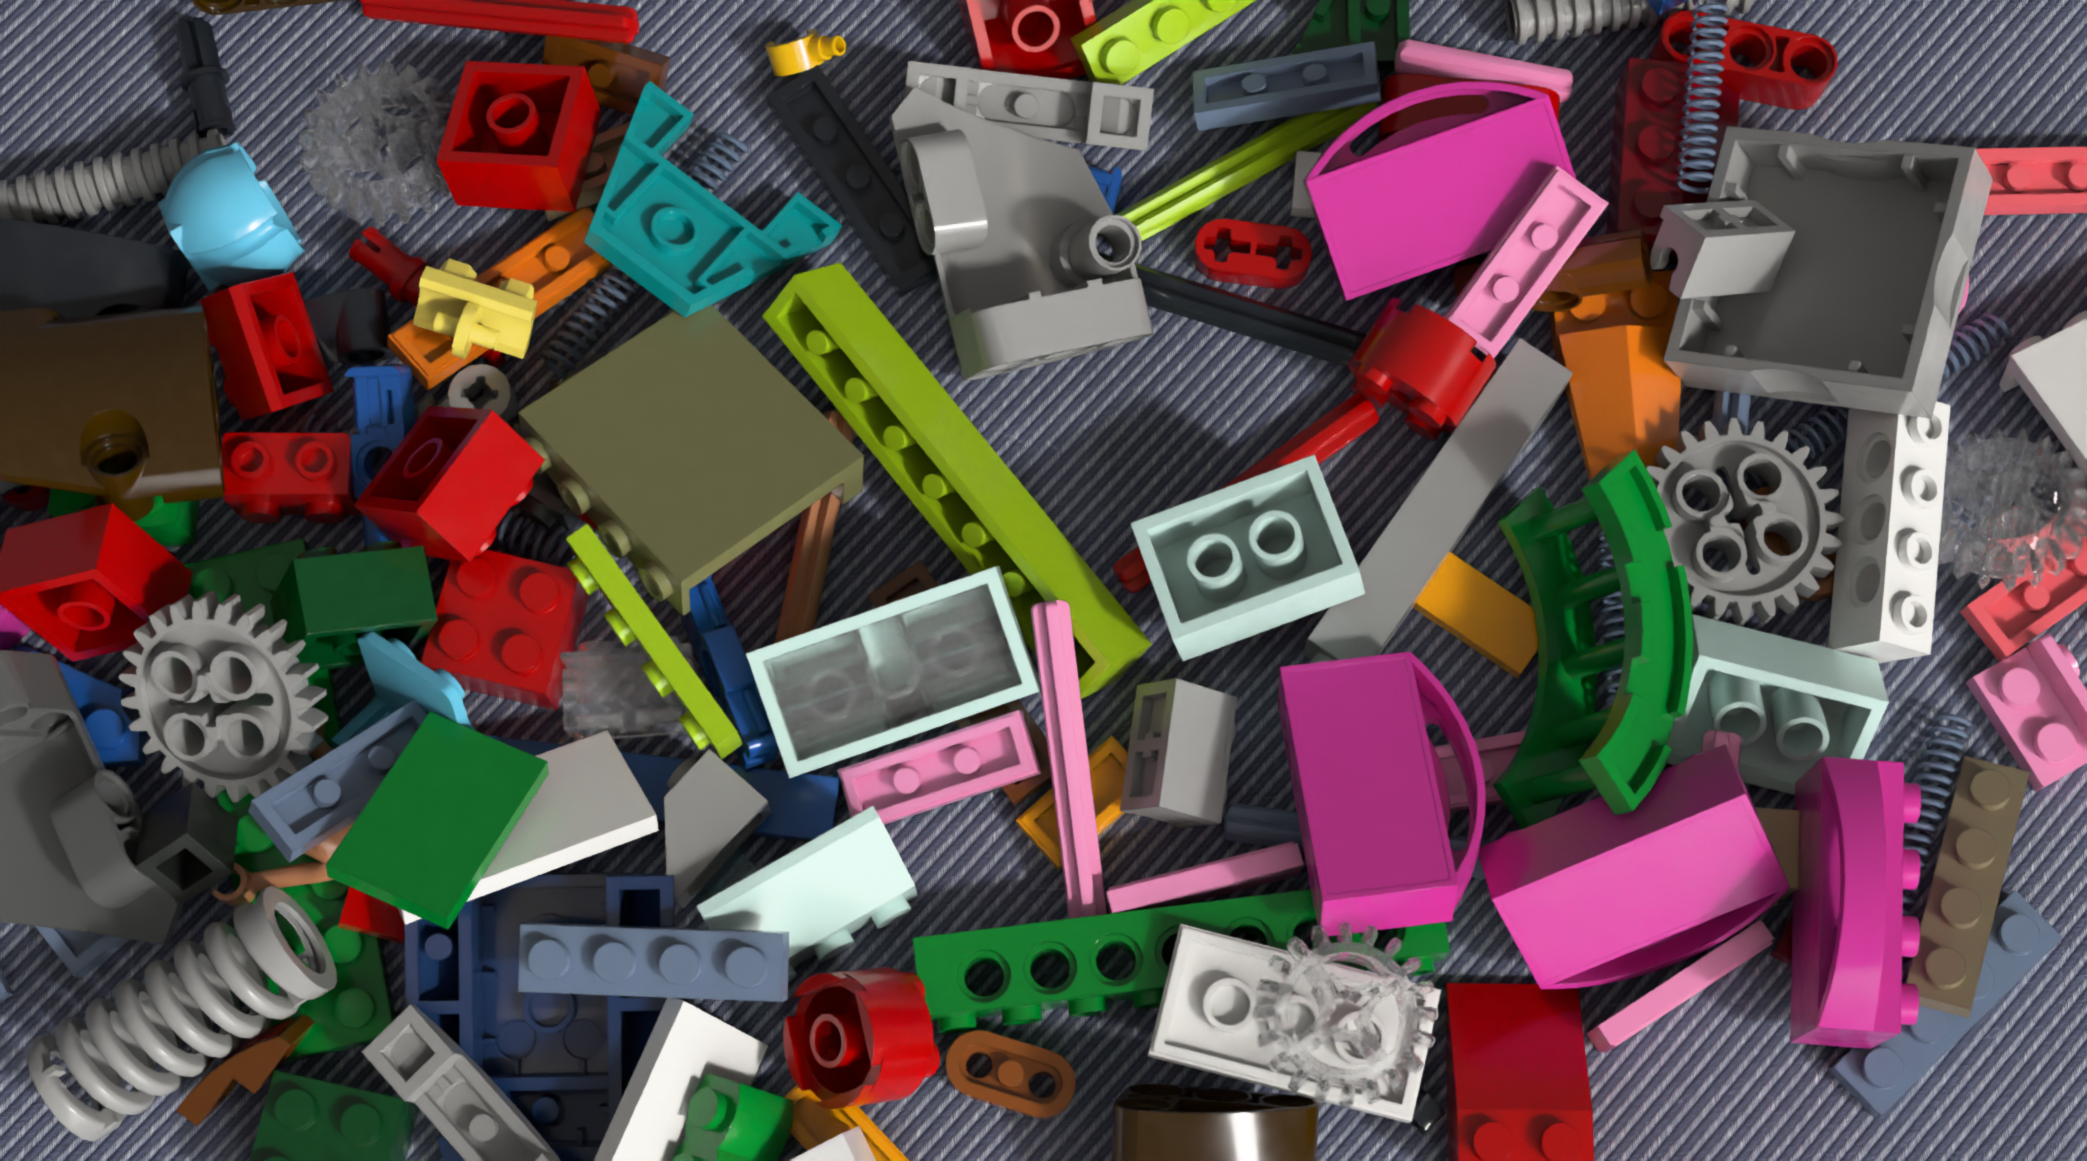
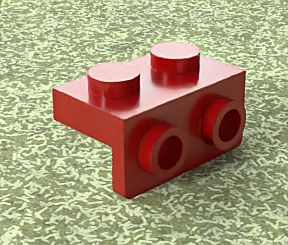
M228 432L224 434L222 439L225 497L223 499L237 515H241L243 520L268 524L279 522L280 515H305V519L311 522L334 524L342 522L344 515H362V512L354 506L358 498H354L351 437L348 433Z

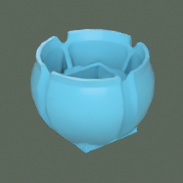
M237 140L228 145L208 148L192 157L176 173L168 188L166 198L158 203L170 235L209 291L219 285L232 287L283 274L298 256L306 252L303 244H299L302 241L266 180L258 181L254 173L257 167Z

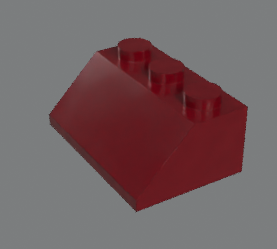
M1629 57L1616 87L1606 234L1642 229L1647 236L1651 255L1652 247L1663 222V219L1660 217L1663 206L1706 203L1709 193L1697 194L1685 191L1675 181L1680 176L1676 168L1681 164L1678 160V155L1682 152L1679 143L1684 138L1680 135V131L1685 127L1681 123V119L1686 115L1682 108L1687 104L1683 96L1688 92L1684 84L1689 80L1685 72L1690 66L1687 63ZM1696 70L1692 72L1693 76L1708 75ZM1694 82L1691 84L1692 88L1715 87L1722 94L1715 98L1700 97L1693 94L1690 96L1691 100L1713 99L1718 101L1721 106L1714 110L1699 109L1692 106L1689 107V111H1712L1717 113L1720 118L1712 122L1688 119L1687 122L1689 124L1710 123L1716 125L1718 130L1711 134L1697 133L1690 130L1686 134L1688 136H1713L1717 142L1710 146L1696 145L1689 142L1685 144V147H1707L1713 149L1716 154L1709 158L1685 155L1684 159L1710 160L1715 166L1708 170L1684 167L1683 171L1687 173L1703 171L1709 172L1714 176L1727 126L1738 127L1740 95L1722 83L1716 86H1706ZM1684 179L1682 183L1692 187H1708L1710 189L1712 180L1699 182ZM1672 249L1667 264L1678 265V256Z

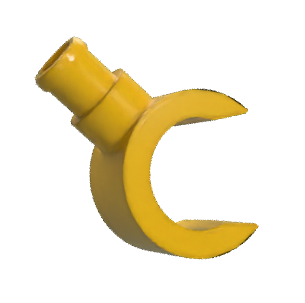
M806 29L807 35L782 44H775L773 41H770L765 45L774 76H787L811 69L831 59L832 56H842L846 50V43L839 35L829 38L826 35L819 36L817 29Z

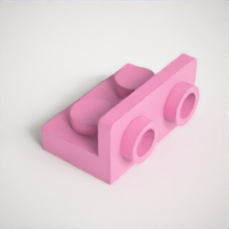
M2049 633L2037 638L2027 647L1973 676L1966 682L2021 770L2030 772L2028 781L2035 792L2087 764V689L2079 679L2080 669L2073 654L2064 645L2057 644Z

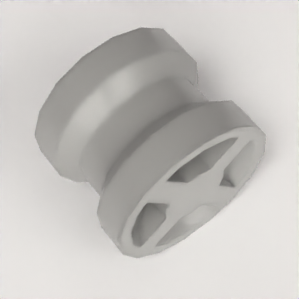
M485 364L470 365L459 371L451 381L448 390L449 405L451 407L493 410L505 422L518 415V399L504 373L494 366ZM483 389L482 396L478 397L476 401H469L470 398H474L477 394L481 393Z

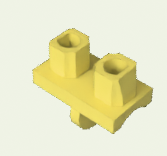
M450 258L443 263L439 270L429 266L425 267L420 277V293L413 325L454 337L451 354L455 357L465 359L470 352L472 344H476L521 359L524 358L529 347L538 302L533 299L534 288L532 284L513 278L501 281L499 288L476 282L477 273L472 269L471 265Z

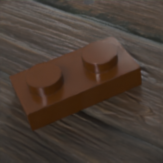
M546 36L542 64L585 66L598 104L633 115L643 88L649 81L665 92L671 57L624 43Z

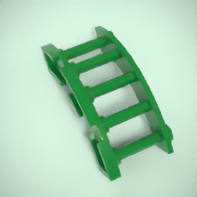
M1635 449L1616 456L1581 489L1585 498L1554 509L1544 490L1539 486L1532 489L1497 521L1509 541L1524 575L1535 614L1538 635V683L1532 715L1518 751L1506 770L1493 783V787L1521 829L1553 817L1566 796L1596 788L1614 815L1634 811L1652 789L1669 759L1672 748L1667 746L1674 719L1685 714L1692 676L1693 657L1692 609L1684 565L1674 567L1670 547L1664 530L1671 528L1672 524L1658 490ZM1599 521L1611 550L1615 566L1583 577L1566 532ZM1621 591L1625 637L1596 646L1589 602ZM1622 665L1620 682L1612 708L1593 713L1597 673ZM1594 741L1590 748L1585 752L1587 742Z

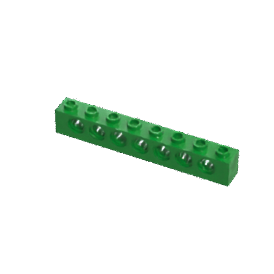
M1311 889L915 937L913 938L916 972L925 987V1001L930 1012L932 1024L937 1025V1033L946 1034L974 1030L977 1028V1018L1002 1016L1003 1025L1008 1026L1035 1023L1043 1020L1042 1010L1068 1007L1069 1017L1095 1016L1107 1013V1002L1133 999L1134 1009L1159 1008L1169 967L1163 960L1162 950L1170 942L1176 941L1180 924L1231 937L1238 933H1250L1256 936L1262 945L1306 955L1296 947L1293 933L1295 929L1302 925L1317 926ZM1442 922L1392 928V944L1384 948L1369 946L1363 941L1360 933L1327 936L1328 950L1321 955L1310 957L1365 971L1394 967L1396 977H1413L1435 972L1434 962L1443 961L1450 953L1446 923ZM1112 948L1124 950L1131 956L1134 962L1133 972L1122 980H1110L1104 977L1096 964L1101 953ZM1047 956L1061 959L1069 970L1067 980L1056 988H1044L1038 985L1031 976V969L1039 959ZM989 964L996 967L1004 977L1003 984L993 995L985 997L975 995L967 988L965 984L966 977L974 967Z

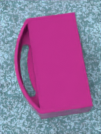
M1475 81L1435 85L1406 93L1383 103L1346 128L1323 151L1302 181L1341 296L1348 301L1491 251L1554 165L1560 167L1576 179L1548 94L1512 84ZM1456 95H1482L1487 100V109L1481 114H1457L1416 123L1379 142L1362 156H1356L1350 150L1352 140L1367 128L1388 115L1411 105L1435 98Z
M1410 651L1280 667L1278 710L1319 937L1452 921L1454 909L1461 900L1472 877L1478 858L1485 818L1486 794L1483 768L1476 743L1466 720L1452 697L1439 680ZM1427 724L1437 725L1445 735L1460 765L1466 785L1469 806V831L1467 844L1464 849L1459 851L1452 850L1448 837L1450 822L1448 785L1442 763L1434 745L1427 736L1425 727Z
M1726 744L1705 753L1694 754L1684 762L1663 770L1652 789L1634 811L1614 815L1601 796L1525 829L1508 832L1500 839L1480 847L1478 854L1491 899L1540 989H1567L1603 985L1631 979L1677 964L1713 947L1747 926L1774 904L1790 887L1769 835Z
M1821 757L1795 782V810L1800 811L1798 889L1793 892L1790 1043L1871 1049L1901 1034L1902 1025H1915L1919 1012L1918 987L1916 984L1902 983V957H1915L1917 955L1920 926L1916 916H1902L1903 889L1916 890L1918 887L1920 855L1916 849H1903L1904 823L1916 824L1919 819L1921 790L1918 783L1904 782V762Z

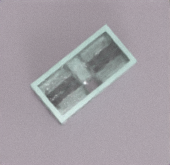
M999 566L746 653L789 778L1040 691V681Z

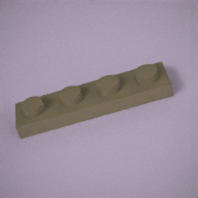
M1964 756L1920 927L1918 952L1912 958L1906 982L1907 984L1917 985L1920 1006L1965 1018L1970 1017L2027 787L2029 771Z

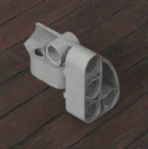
M914 86L891 114L889 121L917 237L923 251L927 255H933L962 380H977L1040 366L1153 335L1154 332L1142 282L1138 278L1135 262L1138 260L1142 250L1141 236L1137 227L1129 219L1120 215H1113L1080 150L1036 138L996 124L950 105ZM1097 235L1105 238L1110 243L1113 250L1111 262L1104 260L1099 255L1095 242Z

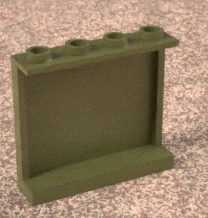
M713 305L686 318L674 310L518 412L521 437L545 459L536 473L541 474L545 471L557 484L559 494L567 507L577 516L585 513L598 527L600 538L607 549L617 558L626 556L639 570L640 579L647 591L660 602L667 599L682 616L690 612L689 590L826 494L831 492L844 504L863 491L864 455Z

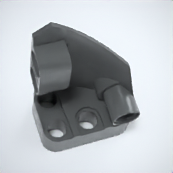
M0 650V922L101 934L162 945L169 944L183 905L135 867L143 817L142 812L129 786L113 771L105 769L55 656L44 653Z

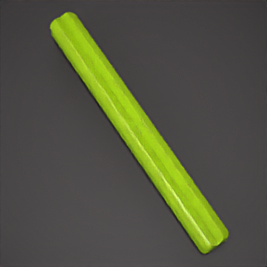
M1378 102L1297 115L1115 215L1129 219L1137 227L1142 242L1294 159L1297 151H1308L1338 135L1360 117L1377 108Z

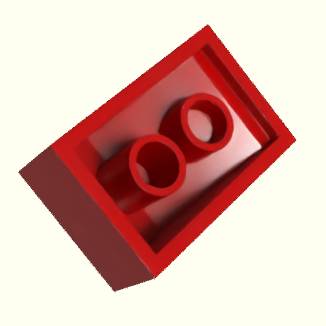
M1446 983L1448 1161H1594L1593 1110L1578 988L1540 989L1538 984Z

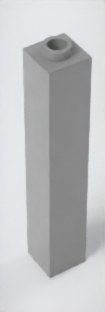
M1521 338L1518 340L1358 568L1365 594L1330 607L1308 637L1303 654L1311 659L1310 663L1376 656L1382 653L1449 553H1452L1558 402L1573 372Z

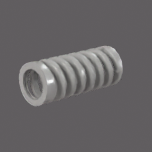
M273 886L264 888L260 891L255 904L241 903L235 908L233 914L235 929L224 922H212L204 930L203 941L205 948L195 941L181 942L176 946L173 954L175 966L165 960L152 961L147 965L144 972L145 984L136 979H125L117 985L114 993L115 1002L107 998L94 999L89 1002L86 1008L85 1021L77 1017L65 1018L59 1022L57 1029L51 1034L37 1036L31 1040L27 1047V1063L30 1075L46 1106L58 1121L81 1139L92 1142L97 1141L119 1128L126 1115L141 1113L151 1106L156 1096H165L179 1089L185 1076L195 1077L208 1070L214 1057L224 1058L236 1052L243 1038L253 1039L267 1032L273 1019L282 1020L296 1013L299 1006L305 1001L321 997L332 990L337 983V972L332 955L313 921L292 897ZM275 910L292 924L299 935L305 949L300 955H295L280 931L274 914ZM264 972L279 986L278 995L271 993ZM238 998L250 1007L249 1015L242 1012ZM210 1019L221 1027L220 1034L213 1032ZM182 1040L191 1046V1053L185 1052ZM50 1054L64 1061L70 1073L88 1093L93 1108L78 1100L63 1084L59 1077L67 1072L63 1066L52 1065ZM154 1061L162 1066V1072L156 1071ZM124 1080L133 1086L132 1091L126 1090Z

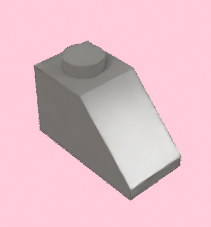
M710 749L699 760L694 756L687 758L673 772L667 782V786L671 790L664 797L666 874L674 875L675 902L683 909L772 813L768 801Z

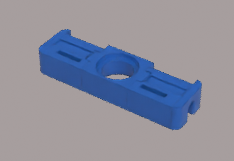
M406 364L363 365L350 368L345 374V377H354L355 383H352L355 429H358V433L350 435L354 498H359L376 476L371 465L372 455L375 450L382 446L394 452L416 423L412 372ZM362 513L364 547L378 542L393 541Z
M711 574L689 590L690 612L684 616L680 613L679 615L713 698L740 736L743 745L737 748L735 752L742 768L746 770L775 760L779 747L765 707L755 686L756 682L735 628L729 623L712 582Z

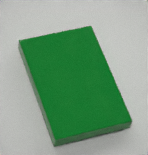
M429 712L326 863L328 877L438 926L449 929L548 776V761L433 712Z

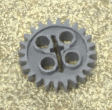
M1731 418L1725 425L1721 436L1711 421L1704 422L1698 430V441L1686 430L1682 431L1675 440L1677 451L1664 445L1656 454L1655 459L1661 468L1648 465L1646 469L1658 490L1672 524V527L1665 529L1664 533L1670 547L1674 567L1684 565L1692 611L1703 602L1708 604V618L1718 620L1726 609H1731L1735 625L1742 626L1749 619L1751 608L1754 609L1762 623H1767L1775 616V603L1780 609L1789 614L1799 605L1797 593L1810 598L1820 588L1813 576L1825 578L1834 568V565L1823 555L1834 554L1842 546L1841 540L1826 533V531L1837 528L1844 521V515L1825 510V507L1839 495L1838 489H1819L1817 482L1828 469L1826 466H1819L1807 470L1803 465L1810 451L1807 445L1791 454L1785 450L1788 441L1787 431L1783 430L1770 442L1764 439L1765 430L1762 421H1757L1748 435H1742L1737 418ZM1716 470H1722L1727 478L1726 486L1722 479L1715 474ZM1755 473L1766 480L1770 494L1758 495L1747 488L1743 474ZM1692 488L1703 493L1709 502V511L1700 512L1689 507L1683 499L1682 490ZM1729 512L1736 521L1746 520L1748 526L1744 531H1742L1739 523H1727L1725 517ZM1764 532H1774L1784 537L1789 545L1790 554L1780 556L1769 550L1764 542ZM1704 548L1720 550L1729 561V571L1718 572L1711 569L1703 559L1702 550ZM1747 558L1751 565L1757 569V574L1753 575L1747 570L1745 564Z
M209 591L197 600L188 594L172 605L167 604L149 616L150 621L134 631L133 634L138 642L124 650L123 656L133 665L119 674V680L134 687L135 691L121 700V705L139 710L140 717L129 725L130 731L148 732L151 739L145 744L142 751L145 754H150L161 750L166 756L161 767L163 774L172 771L178 766L184 771L182 779L183 788L192 782L196 784L198 781L203 780L205 792L212 799L226 789L231 801L238 802L248 793H251L254 798L258 797L313 761L309 754L323 743V739L315 730L328 721V715L312 706L326 696L327 692L326 689L309 685L307 678L319 669L317 663H300L296 657L306 644L303 639L288 644L282 639L287 625L284 619L269 627L263 623L265 606L261 603L248 612L243 613L240 595L233 594L220 603L215 592Z

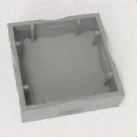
M1727 126L1706 203L1755 200L1796 232L1770 292L1680 299L1664 362L1687 387L1932 419L1993 181L1991 174L1975 147L1894 140L1846 143L1829 140L1811 133Z

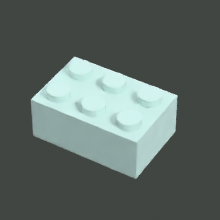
M1315 454L1130 523L1172 640L1182 661L1365 594L1360 570Z

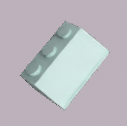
M1692 614V676L1685 714L1674 719L1667 746L1672 748L1667 761L1668 764L1677 765L1684 762L1690 756L1700 753L1702 737L1705 731L1721 730L1734 732L1742 738L1738 772L1743 782L1795 795V782L1821 757L1864 758L1889 703L1878 660Z
M871 806L698 904L696 907L709 929L789 931L788 982H790L797 975L793 967L815 954L819 961L830 959L854 943L850 934L871 922H874L877 929L902 918L911 910L908 901L917 897V891L874 806Z

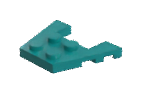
M649 81L641 93L585 237V244L686 318L830 245L836 239L842 225L799 192L796 193L764 230H760L662 157L672 144L689 128L694 114Z

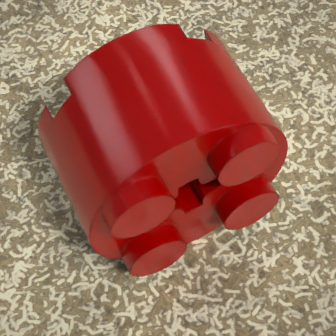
M1392 298L1388 301L1348 363L1349 370L1356 378L1351 386V390L1354 394L1361 393L1377 408H1383L1384 404L1388 402L1407 414L1404 423L1412 431L1428 440L1436 441L1441 432L1453 433L1496 369V362L1489 353L1484 361L1481 362L1471 352L1477 341L1448 319L1418 304H1414L1409 314L1399 311L1401 299Z
M890 967L819 973L807 978L798 986L792 997H801L795 1016H787L785 1018L783 1029L784 1051L793 1080L801 1091L811 1090L822 1100L816 1102V1104L826 1109H840L900 1100L911 1095L920 1086L924 1078L931 1077L936 1073L939 1067L940 1054L937 1045L933 1041V1026L925 1001V987L918 975L912 972L903 973Z

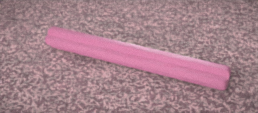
M1064 600L1044 601L1032 605L1031 616L1068 917L1070 919L1107 914L1070 605Z

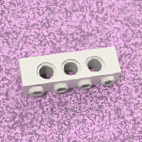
M1936 401L1932 419L1849 408L1840 514L1844 515V521L1838 527V539L1842 541V546L1836 551L1828 648L1875 659L1878 660V663L1931 655L1950 405Z

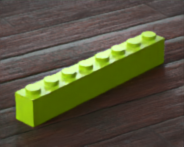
M841 262L795 274L762 317L970 575L995 566L1000 567L1026 644L1036 655L1031 616L1032 605L1052 600L1067 601L1070 605L1081 699L1115 683L1152 645L1149 639Z

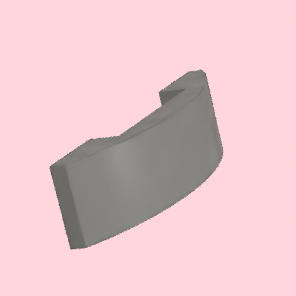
M908 61L904 98L915 86L973 115L1036 138L1147 151L1154 89Z
M410 1004L362 1051L364 1056L405 1102H414L465 1161H561L534 1126L494 1081L417 1006Z

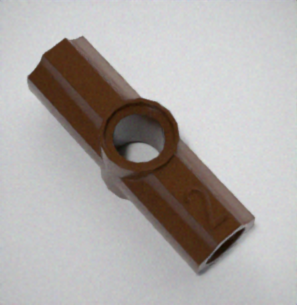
M1637 229L1583 238L1531 309L1539 312H1562L1579 306L1582 302V297L1650 287V280L1653 278L1650 264L1651 255L1644 231ZM1489 254L1476 255L1459 261L1456 267H1453L1454 288L1457 297Z

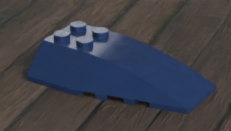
M624 872L543 873L466 902L449 929H445L425 919H419L406 925L404 923L405 1009L410 1004L417 1006L461 1047L515 1104L561 1161H594L667 998L518 992L520 924L533 922L675 927L674 875ZM439 1131L440 1136L437 1139L443 1161H465Z

